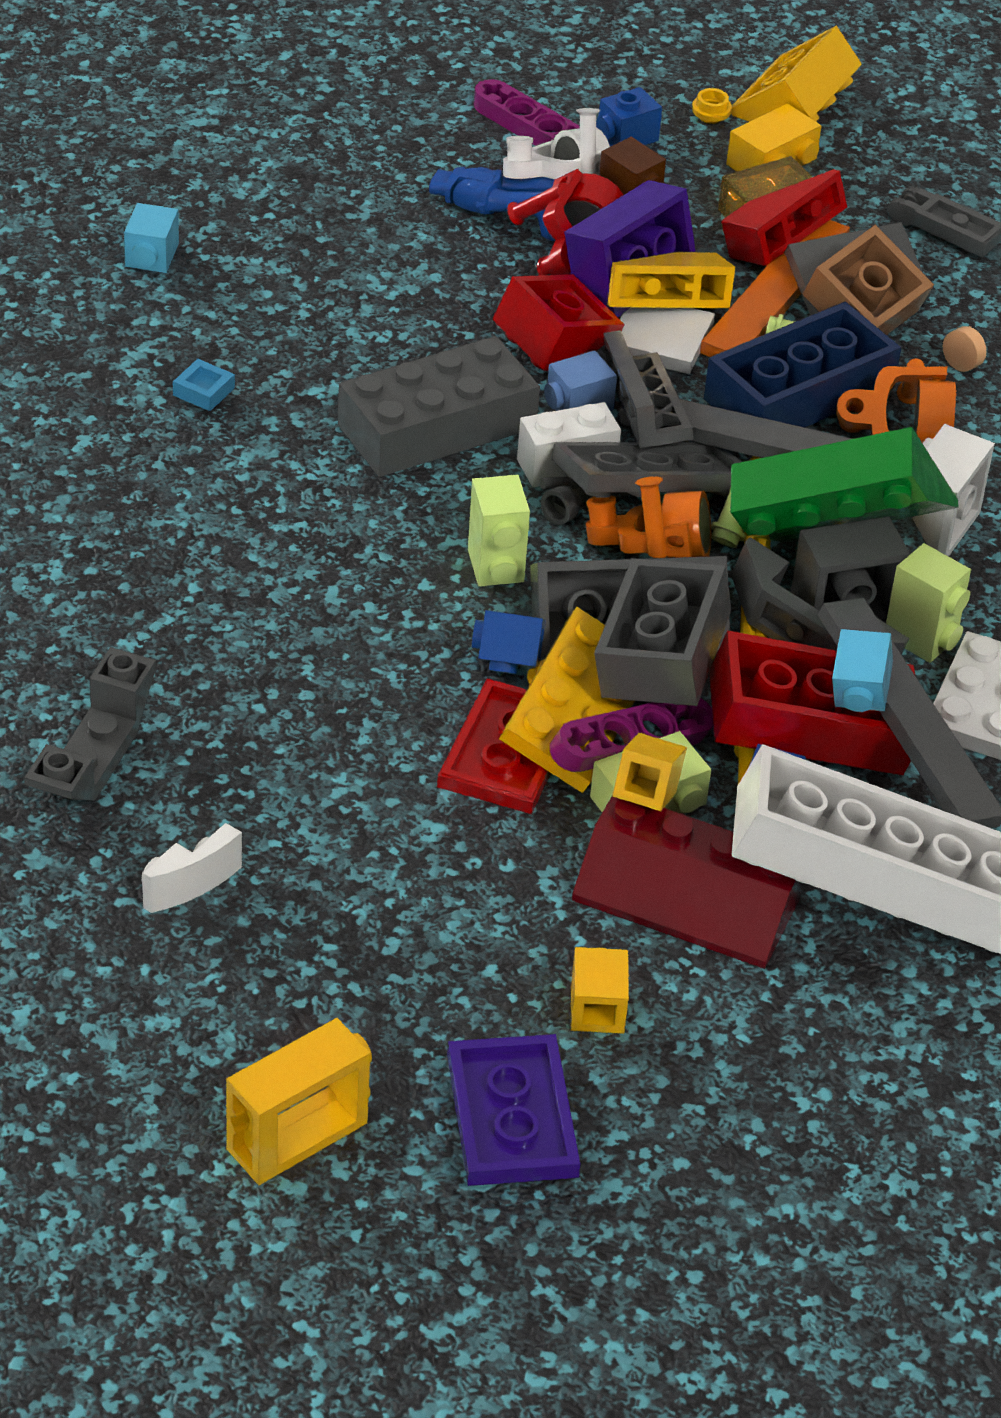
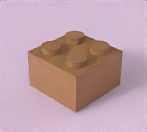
M874 225L819 265L802 295L819 312L846 301L887 335L919 311L934 284Z

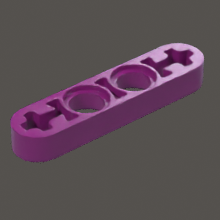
M493 79L483 80L475 86V110L518 136L532 137V144L535 146L554 140L560 131L580 128L576 123L502 81Z
M700 698L697 706L652 702L572 720L563 724L551 741L549 750L554 761L563 769L571 772H582L593 769L595 761L622 752L638 733L661 738L681 731L691 745H696L705 738L714 726L713 712L711 706ZM683 716L685 720H682L681 723L678 725L677 723ZM643 721H650L657 725L663 736H655L648 732L643 725ZM604 730L615 731L623 739L624 745H617L611 742L606 737ZM589 740V743L587 744V746H586V747L584 748V750L582 751V749L580 748V746H584V745L587 743V741Z

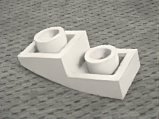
M225 823L210 837L200 840L193 852L175 843L162 856L153 858L142 872L143 908L153 913L183 904L203 895L230 878L242 868V832Z

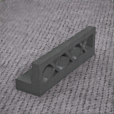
M621 330L603 333L606 363L617 375L616 394L640 449L694 440L693 427L658 352L632 356ZM646 387L652 388V389H654V390H653V391H649V390H647ZM654 406L662 407L663 409H654ZM663 425L669 426V427H667V428H661V429H659V428H660L661 426H663Z

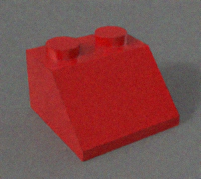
M573 274L512 276L492 319L505 332L506 338L517 344L531 358L530 360L534 366L544 371L549 370V364L594 350L597 351L604 346L603 333L622 331L625 325Z

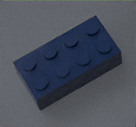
M845 301L709 357L704 400L713 407L805 428L835 415L838 399L844 392L852 389L874 390L875 380L882 368L899 365L902 347Z

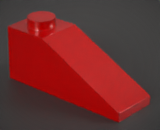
M830 170L748 201L721 220L729 257L767 266L784 254L788 244L802 241L845 210L848 206L840 170Z

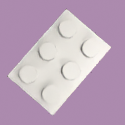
M967 631L933 704L962 748L1001 760V641Z

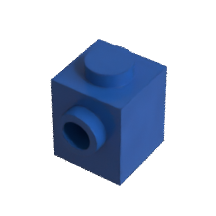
M641 87L629 91H621L618 94L600 99V112L596 121V127L603 132L610 146L629 137H633L644 145L659 141L662 106Z
M485 610L484 620L476 619L472 648L480 649L478 658L489 660V670L517 674L518 665L537 667L541 660L546 620L537 617Z

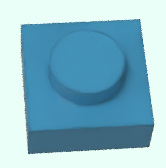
M197 359L173 381V396L211 411L235 388V374Z

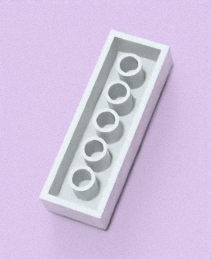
M762 744L737 786L732 857L793 878L798 882L840 895L845 899L887 912L897 918H903L931 928L941 934L950 935L975 944L988 951L1001 954V832Z

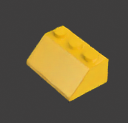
M836 25L781 54L732 105L731 114L750 122L788 103L814 121H817L820 118L817 112L826 109L837 100L834 94L844 90L854 81L851 76L862 63Z

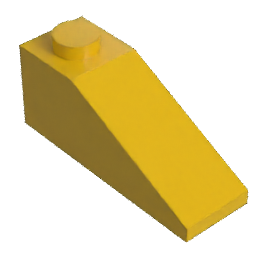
M674 252L613 262L607 305L610 307L730 308L735 266L718 253Z

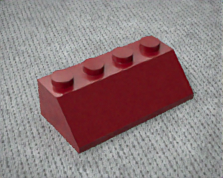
M611 797L595 824L572 893V901L765 969L800 900L803 883L732 857L733 831L666 808L658 811Z

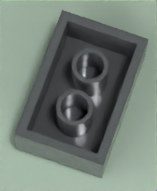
M631 558L594 652L601 698L675 705H698L731 612L726 565Z

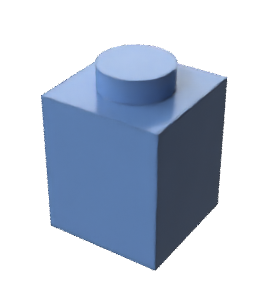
M595 350L549 364L548 382L544 387L545 399L550 408L556 411L605 402L609 410L612 411L614 410L617 375Z

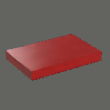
M486 679L438 774V788L525 813H533L551 773L499 740L527 689Z

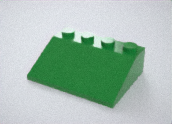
M912 427L731 464L730 513L750 537L786 542L799 539L800 530L888 516L893 521L958 508V498Z

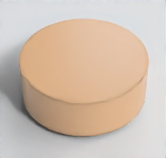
M962 326L945 336L943 353L950 366L960 372L970 371L980 366L986 358L985 341L974 328Z

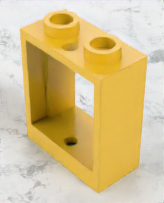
M335 1018L226 1078L227 1150L258 1186L368 1123V1101L371 1095L369 1078L372 1053L365 1039L358 1033L352 1034L338 1018ZM328 1086V1087L325 1088L324 1090L318 1092L317 1094H315V1095L309 1097L308 1099L302 1101L301 1103H299V1104L293 1106L292 1108H290V1109L286 1110L285 1112H283V1113H281V1114L278 1115V1113L282 1112L283 1110H285V1109L291 1107L292 1105L298 1103L299 1101H301V1100L307 1098L308 1096H310V1095L314 1094L315 1092H317V1091L323 1089L324 1087Z

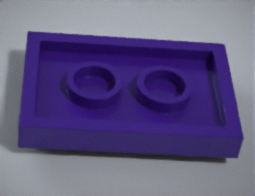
M556 1034L448 1041L447 1058L467 1185L579 1178L580 1159Z

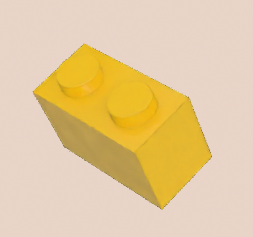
M787 103L730 131L726 165L761 187L817 159L822 125Z

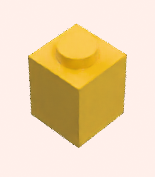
M638 733L623 749L612 797L662 811L676 794L687 747Z
M575 947L571 979V1031L624 1034L629 1000L628 950Z

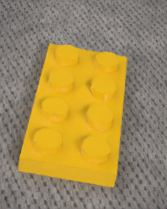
M576 607L567 619L499 740L583 793L592 782L593 769L582 772H571L563 769L551 756L549 750L551 741L563 724L569 721L630 708L635 701L601 698L594 652L605 625ZM609 729L604 730L606 737L613 742L617 733ZM589 740L587 741V743H586L584 746H580V748L582 749V751L584 750V748H585V747L587 746V744L589 743Z

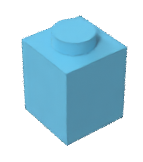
M137 203L124 231L125 267L167 273L179 245L178 209Z
M841 629L832 676L835 707L847 708L855 712H865L868 710L885 711L893 666L891 633Z

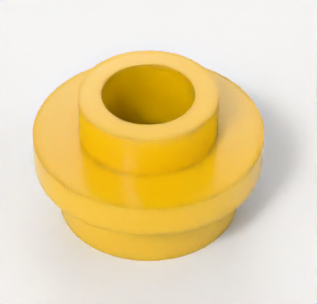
M703 89L692 103L693 114L705 123L716 124L731 115L732 105L729 101V96L720 89Z

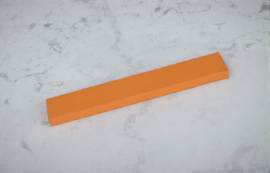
M829 220L800 242L848 233L850 227ZM785 253L765 267L701 341V354L712 357L765 335L770 316L779 317V314H785L801 295Z

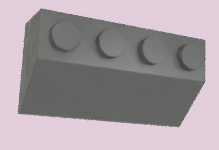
M727 556L649 559L726 565L727 571ZM631 559L537 562L530 565L533 617L546 620L541 659L546 658L567 619L576 607L599 620L604 625L606 624ZM729 618L726 623L723 635L721 637L717 652L720 648V645L725 637L727 630L730 631Z

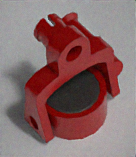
M576 169L555 179L552 188L520 203L510 202L507 207V213L515 225H522L525 222V218L545 210L543 222L549 234L555 239L550 254L539 258L537 261V272L539 275H571L564 232L623 196V193L609 179L597 174H582Z

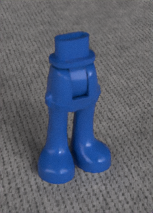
M456 167L453 172L438 169L430 181L429 193L445 196L446 203H455L456 206L462 209L488 215L494 212H507L510 202L520 203L552 188L555 179L546 177L513 179L504 177L503 171L500 169ZM545 210L532 215L538 219L541 236L547 240L555 241L543 222Z

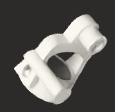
M595 108L577 109L576 111L580 114L579 129L560 131L554 140L532 147V137H507V157L503 158V176L513 179L535 177L557 179L576 169L582 174L599 175L601 151L610 147L603 132L596 128V115L600 110Z

